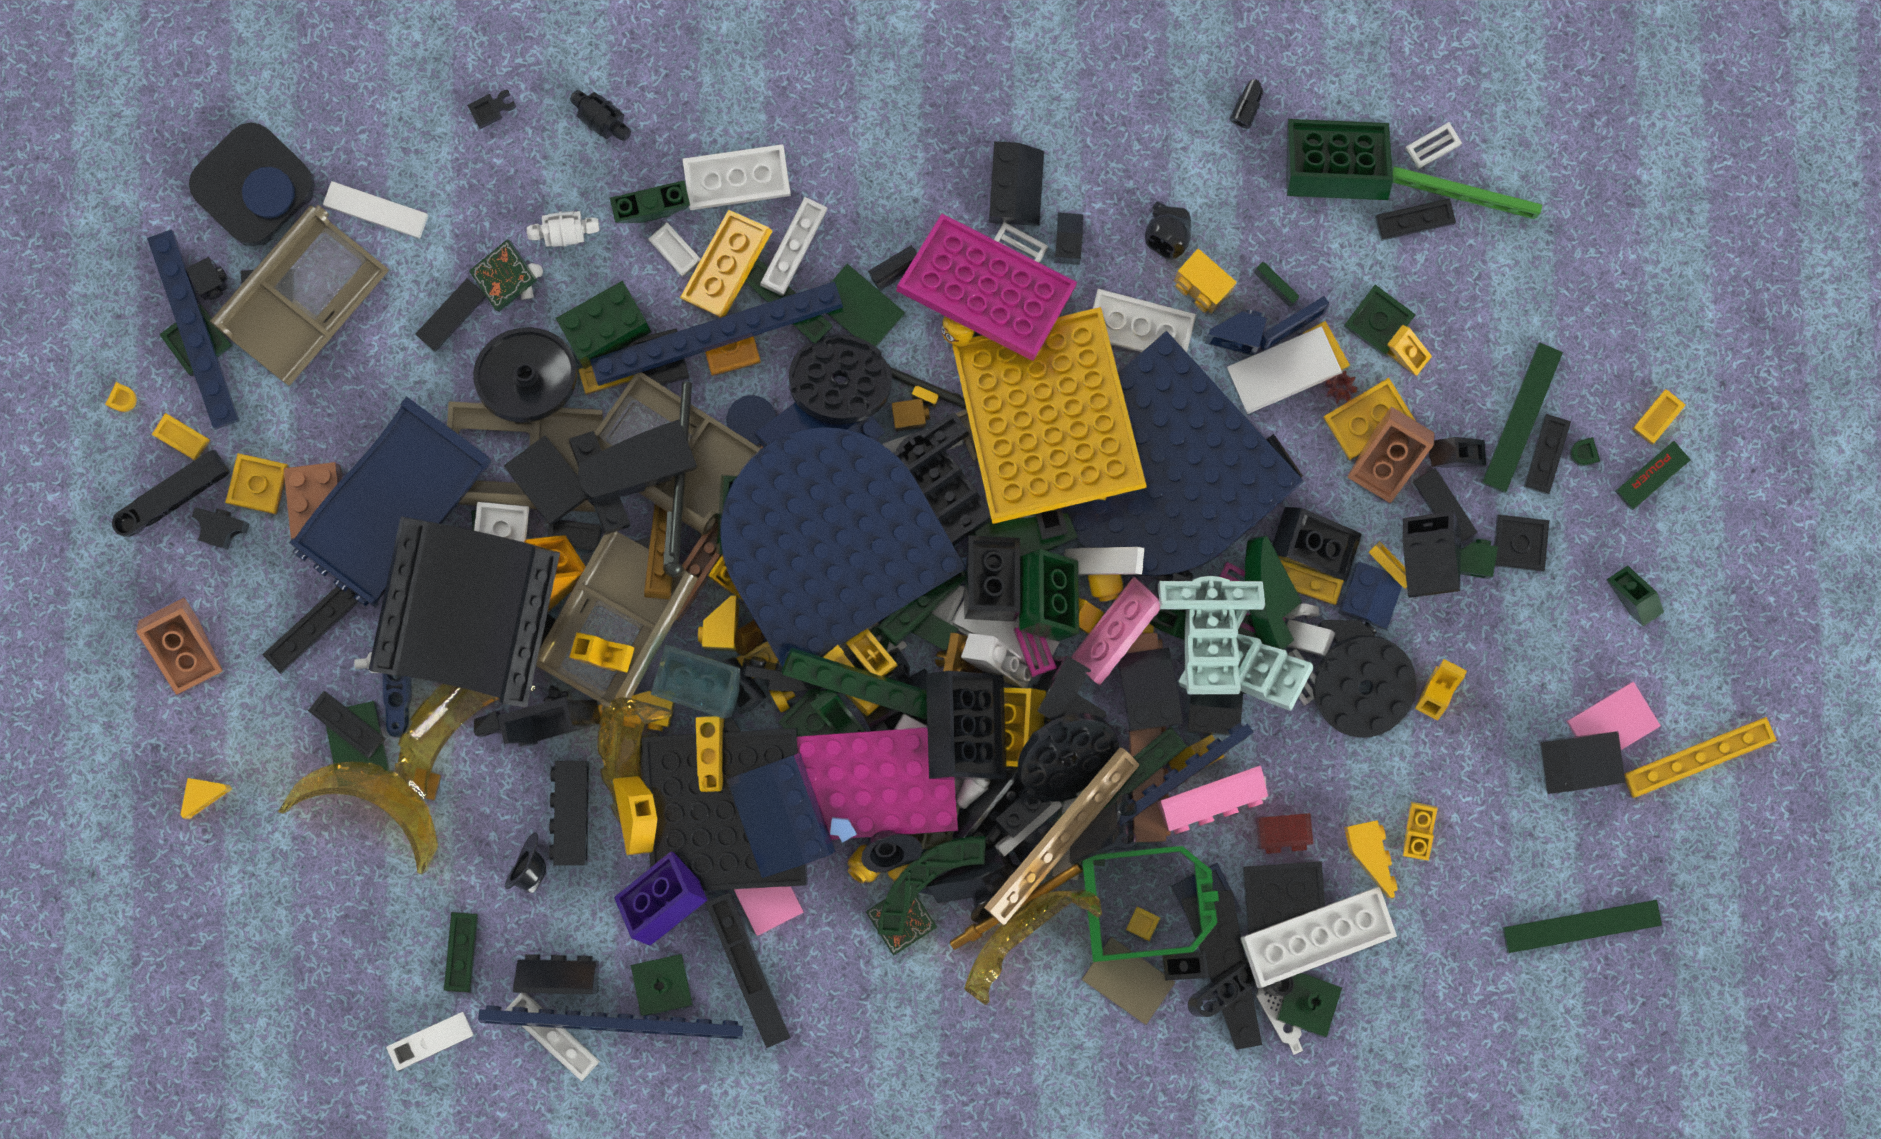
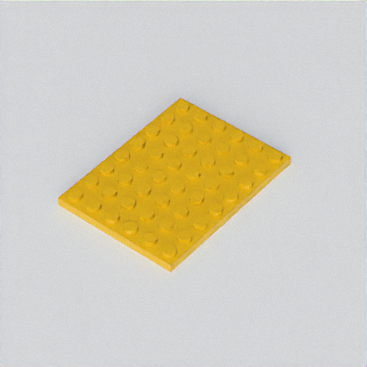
M1101 307L1058 317L1034 361L983 335L973 337L964 345L952 344L993 524L1147 488Z

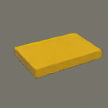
M1390 378L1385 379L1323 416L1324 421L1349 461L1361 454L1375 428L1390 407L1415 420Z

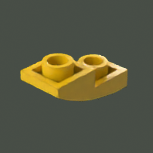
M1411 802L1404 839L1403 856L1429 861L1434 838L1433 829L1438 810L1437 806Z

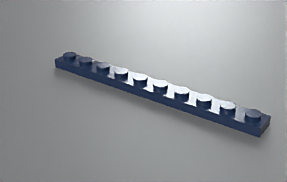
M834 281L591 359L590 362L597 384L600 386L843 308Z
M487 1005L486 1010L479 1009L478 1016L479 1022L484 1024L740 1040L743 1037V1026H739L738 1021L724 1020L722 1024H712L710 1019H696V1023L686 1022V1018L670 1017V1021H659L660 1017L645 1015L643 1020L633 1019L631 1014H618L617 1018L607 1017V1013L591 1012V1016H581L580 1011L566 1010L565 1015L554 1014L555 1010L539 1009L538 1013L528 1012V1008L512 1007V1011H501V1006Z

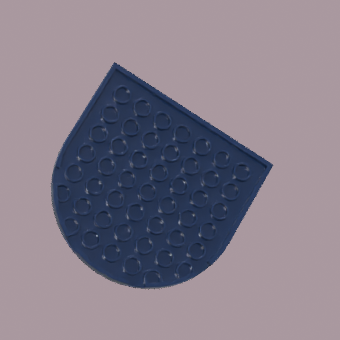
M1165 331L1118 373L1147 488L1106 497V500L1097 499L1061 509L1063 514L1068 513L1078 536L1077 539L1085 548L1141 547L1144 548L1142 574L1135 575L1150 577L1169 576L1173 573L1180 574L1196 567L1199 568L1217 558L1303 483V480L1177 341Z
M827 427L810 428L792 432L770 442L753 455L733 480L723 505L720 520L722 556L727 572L782 668L791 648L822 656L836 645L844 643L966 569L919 485L904 463L879 442L854 431Z

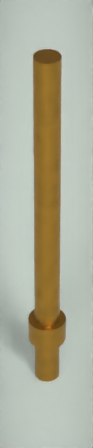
M1076 863L1035 888L1016 912L1083 872L1081 864ZM991 915L978 924L973 923L965 928L964 933L952 939L950 945L956 950L969 941L974 942L983 936L982 933L1000 922Z

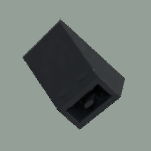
M1454 511L1403 518L1402 540L1408 597L1413 598L1460 591L1461 528Z

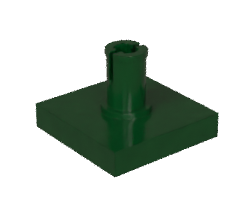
M682 954L630 965L641 1016L693 1005Z
M1304 973L1292 976L1294 980L1293 991L1283 996L1276 1020L1326 1038L1342 987Z

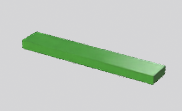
M1395 166L1392 169L1393 183L1531 219L1537 218L1542 210V204Z

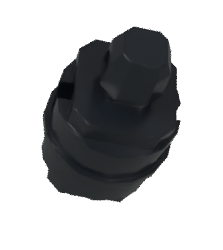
M576 90L571 94L570 101L578 108L577 117L591 131L605 139L613 135L621 141H626L630 137L631 130L623 123L625 115L610 100L605 99L596 92L588 96L582 91Z

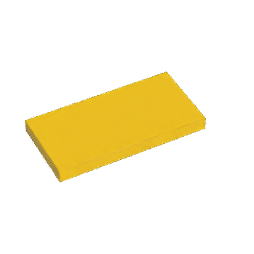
M728 209L680 298L719 318L725 317L770 237L772 230Z

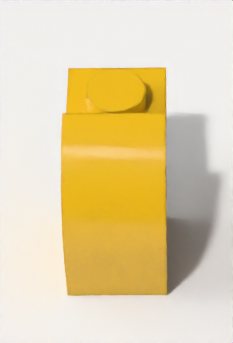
M576 632L569 658L598 668L627 673L634 647Z
M1443 659L1440 665L1436 666L1431 673L1415 709L1438 721L1447 709L1454 691L1464 679L1467 671Z

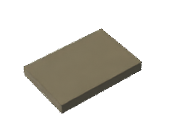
M1110 937L1103 947V954L1132 952L1113 937ZM1141 957L1093 962L1081 979L1145 1025H1147L1175 984L1174 980L1165 981L1164 973Z

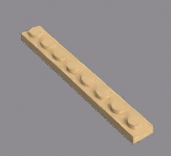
M1120 747L984 907L1003 925L1007 923L1068 851L1075 840L1139 767L1137 761L1125 749Z

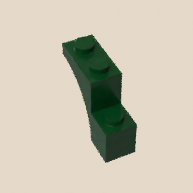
M823 690L815 696L811 705L834 734L866 731L833 690Z

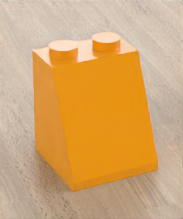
M566 535L526 539L524 541L525 543L560 552L548 612L573 591L586 568Z

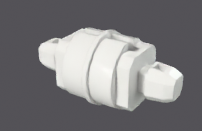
M559 211V213L542 216V225L534 224L528 226L527 236L530 240H541V238H544L546 247H567V245L584 242V233L598 232L599 221L597 218H585V220H582L580 211Z

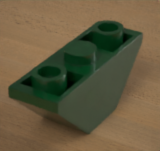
M684 180L610 197L615 223H644L669 217L690 206Z

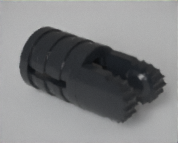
M1254 78L1248 81L1249 83L1245 87L1243 94L1239 96L1238 102L1229 118L1233 124L1245 129L1251 127V123L1260 107L1261 96L1263 95L1261 83Z

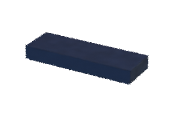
M1321 297L1264 332L1260 342L1262 350H1267L1324 315L1329 306L1326 297Z

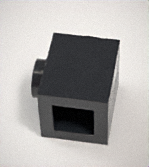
M207 257L186 268L198 294L203 299H217L223 295L222 291L228 289L225 283L228 280L225 271L221 266L217 267L211 258Z

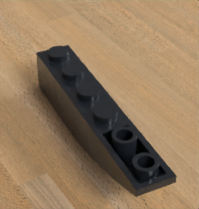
M732 892L705 902L766 1048L790 1039V1034Z

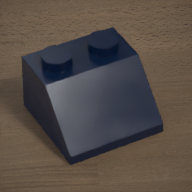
M1241 311L1210 329L1205 339V344L1253 356L1260 346L1267 318L1261 317L1262 313L1258 311Z
M1358 562L1354 565L1338 613L1387 630L1402 586L1388 572Z

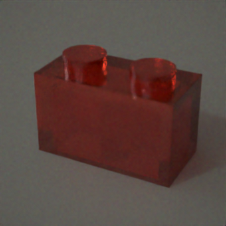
M1310 813L1256 818L1259 849H1265L1266 854L1281 853V847L1290 846L1292 851L1307 850V845L1314 844Z

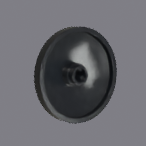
M522 327L501 333L485 345L476 359L473 380L480 401L491 413L508 421L532 422L554 414L566 404L576 386L577 367L571 349L559 336L540 328Z

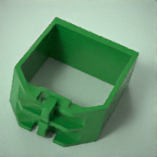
M1183 846L1098 854L1082 861L1093 962L1194 952L1217 924L1214 901H1219L1217 890L1213 891L1212 870ZM1180 852L1194 865L1201 932L1189 946L1103 954L1093 861Z

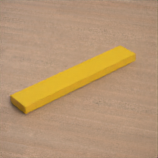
M1764 717L1624 773L1625 782L1632 798H1636L1777 740L1767 717Z

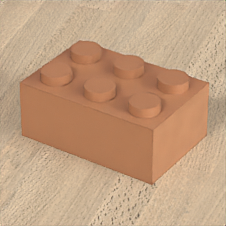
M336 462L284 468L291 539L297 536L322 501L342 480L341 466Z

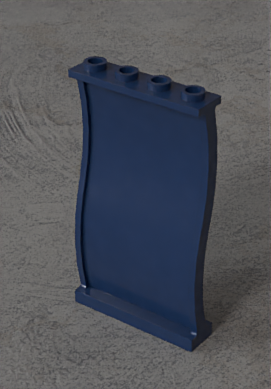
M407 396L401 402L400 409L378 439L327 495L297 536L289 542L295 548L292 553L304 562L307 558L315 563L313 568L324 577L330 574L335 578L333 583L344 592L350 589L356 594L354 599L364 607L370 604L376 608L379 605L378 601L385 593L401 516L442 524L462 500L482 471L486 470L491 464L486 454Z

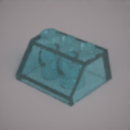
M666 644L651 695L723 719L732 717L739 694L740 668Z

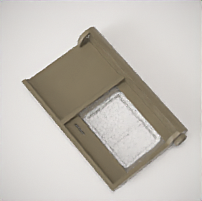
M311 205L209 321L220 332L288 386L294 382L389 271L387 267L327 219L329 216L328 212L319 205L315 208Z
M642 372L635 374L595 432L601 450L603 451L647 430L678 420L681 397ZM691 404L688 444L697 468L685 473L682 521L701 534L706 535L718 521L721 474L738 475L747 461L761 448ZM676 476L672 477L671 481L646 487L645 491L638 493L667 512H672Z
M618 531L607 535L604 534L539 649L536 663L537 667L599 701L603 705L601 710L614 717L617 713L622 715L698 580L697 576L683 569L679 576L673 577L670 600L644 597L649 549ZM576 632L634 647L628 672L616 670L614 672L569 658Z

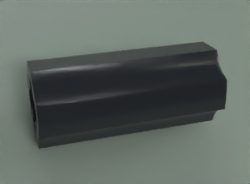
M912 245L868 271L879 291L904 276L917 254Z

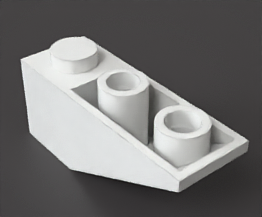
M969 633L961 656L964 660L988 674L1003 675L1004 681L1018 688H1027L1031 675L1025 659L994 636Z
M461 1012L386 1048L396 1071H399L474 1036L464 1012Z

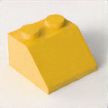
M731 595L703 620V627H698V642L702 644L705 650L736 652V631L738 630L739 599L737 596Z

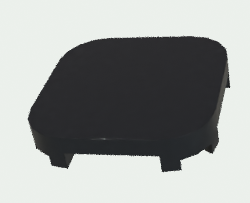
M250 122L241 124L233 129L194 168L190 175L189 188L195 201L234 239L243 245L256 246L265 245L271 241V237L306 202L309 203L314 196L315 183L314 176L308 167L269 129L261 124ZM261 167L280 169L290 178L294 186L295 197L293 202H291L286 213L277 218L266 219L255 215L247 208L243 201L242 187L245 179L251 172Z

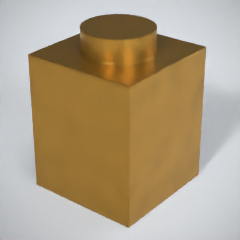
M922 399L892 403L895 432L925 428L926 420H930L928 405H923Z

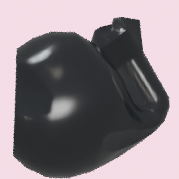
M1156 202L1152 207L1154 218L1150 220L1145 232L1146 245L1165 259H1176L1184 253L1190 243V213L1185 208L1170 207Z

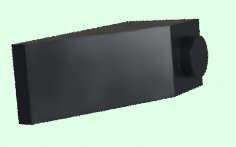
M994 846L985 851V864H973L954 868L929 882L927 887L936 902L943 903L992 895L999 891L1011 874Z

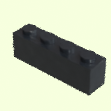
M555 761V766H551L550 771L551 782H555V792L550 793V808H554V818H550L549 830L550 834H554V844L549 846V860H553V865L588 866L589 761Z

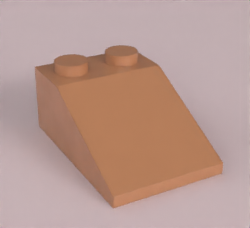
M1390 407L1375 428L1347 478L1391 503L1433 447L1434 432L1395 408Z
M185 597L138 621L137 634L176 695L223 671L197 616Z

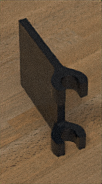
M1122 794L1117 798L1114 805L1102 809L1070 846L1069 862L1074 865L1114 847L1127 848L1136 844V835L1133 833L1128 836V827L1126 825L1120 826V815L1130 816L1137 812V804L1135 802L1129 804V796Z

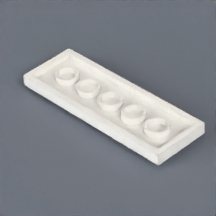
M1375 887L1243 936L1241 941L1257 988H1262L1397 937L1381 889L1380 887Z

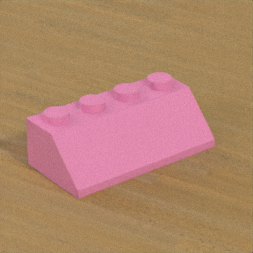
M1260 765L1158 801L1157 805L1167 832L1173 830L1176 835L1190 830L1188 825L1198 821L1199 826L1213 822L1214 815L1223 813V816L1227 817L1238 813L1237 807L1247 804L1248 808L1261 805L1263 804L1262 798L1268 797Z

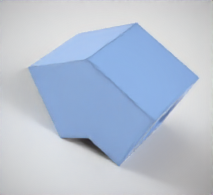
M832 817L830 835H838L843 843L857 834L848 818Z

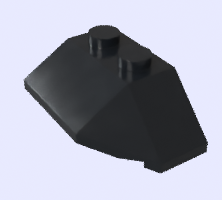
M1018 767L1006 771L1007 779L990 780L989 789L972 802L967 809L962 811L957 818L958 831H954L953 840L965 837L986 836L985 851H987L1005 837L1000 831L1001 826L995 819L1027 792L1019 778Z

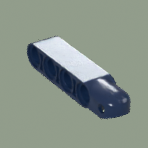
M382 673L386 729L391 737L402 738L409 726V704L412 699L411 677L402 676L398 680L390 674ZM394 692L402 695L403 702L400 706L394 704L392 700Z

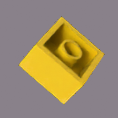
M1199 248L1177 271L1174 282L1177 283L1175 287L1180 293L1185 296L1189 294L1196 300L1194 304L1202 312L1206 313L1208 311L1211 314L1230 295L1237 283Z

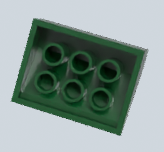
M1288 119L1287 196L1389 200L1393 183L1389 123Z

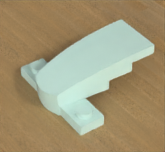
M1216 576L1200 577L1192 581H1159L1160 609H1186L1185 671L1187 694H1239L1241 691L1238 670L1240 658L1236 639L1238 628L1234 609H1264L1263 581H1230Z
M1234 609L1238 629L1249 609ZM1238 634L1236 639L1240 658L1238 670L1241 691L1291 711L1313 670L1312 663L1288 656L1286 650L1264 645L1258 638ZM1186 671L1183 672L1178 682L1180 687L1187 689Z

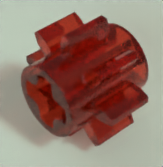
M1346 370L1332 378L1333 381L1326 380L1325 383L1326 387L1331 388L1327 393V397L1333 396L1336 398V403H1339L1342 399L1349 402L1351 399L1349 392H1357V387L1352 386L1356 377L1350 378L1346 375ZM1339 383L1340 386L1346 385L1345 390L1342 387L1337 389V384Z

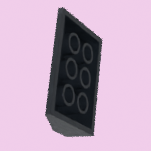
M960 671L927 673L929 779H1007L1003 675Z

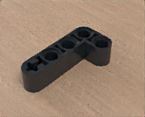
M1247 957L1189 998L1188 1010L1193 1016L1211 1017L1256 986ZM1243 970L1248 974V979L1245 983L1241 979ZM1292 976L1281 980L1282 986L1279 991L1276 989L1275 983L1262 988L1271 996H1286L1293 991L1294 980ZM1223 984L1227 987L1225 997L1220 993V988ZM1211 999L1213 1000V1001H1208L1206 1004L1203 1005V1001H1205V1000H1211Z

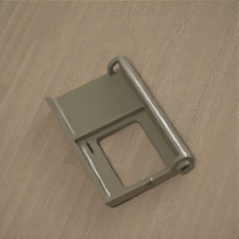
M448 402L447 426L457 434L462 429L527 432L530 435L529 447L546 435L577 476L579 467L570 447L569 438L591 431L595 433L603 421V410L561 408L554 414L541 420L513 422L494 415L482 403ZM476 480L458 503V505L477 506V502L528 506L529 509H536L517 483ZM587 500L572 510L596 512L594 506Z

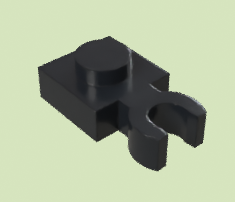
M508 90L501 91L494 100L488 94L467 105L479 129L502 119L500 111H511L516 108L514 101L509 104L503 103L504 98L510 96Z

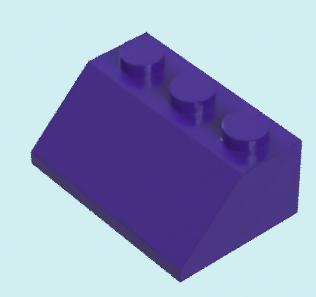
M669 852L614 897L630 937L649 946L707 901L697 877L674 852Z

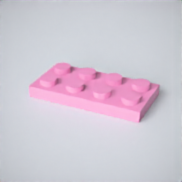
M1133 577L1071 658L1089 668L1091 672H1086V674L1094 682L1101 685L1120 659L1125 656L1135 640L1142 634L1153 617L1158 614L1160 610L1159 598L1140 580Z

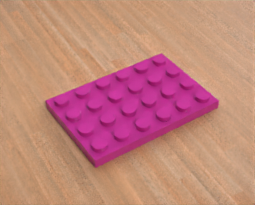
M941 214L897 285L896 291L1034 361L1073 293L1077 282Z
M927 727L797 737L798 753L801 754L829 834L832 817L848 818L857 832L851 838L872 837L880 831H892L896 834L958 831L954 780L929 779ZM830 835L831 840L840 839L838 835Z

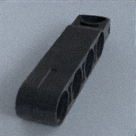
M211 450L118 511L113 516L112 527L118 535L131 537L226 477L230 471L217 451Z

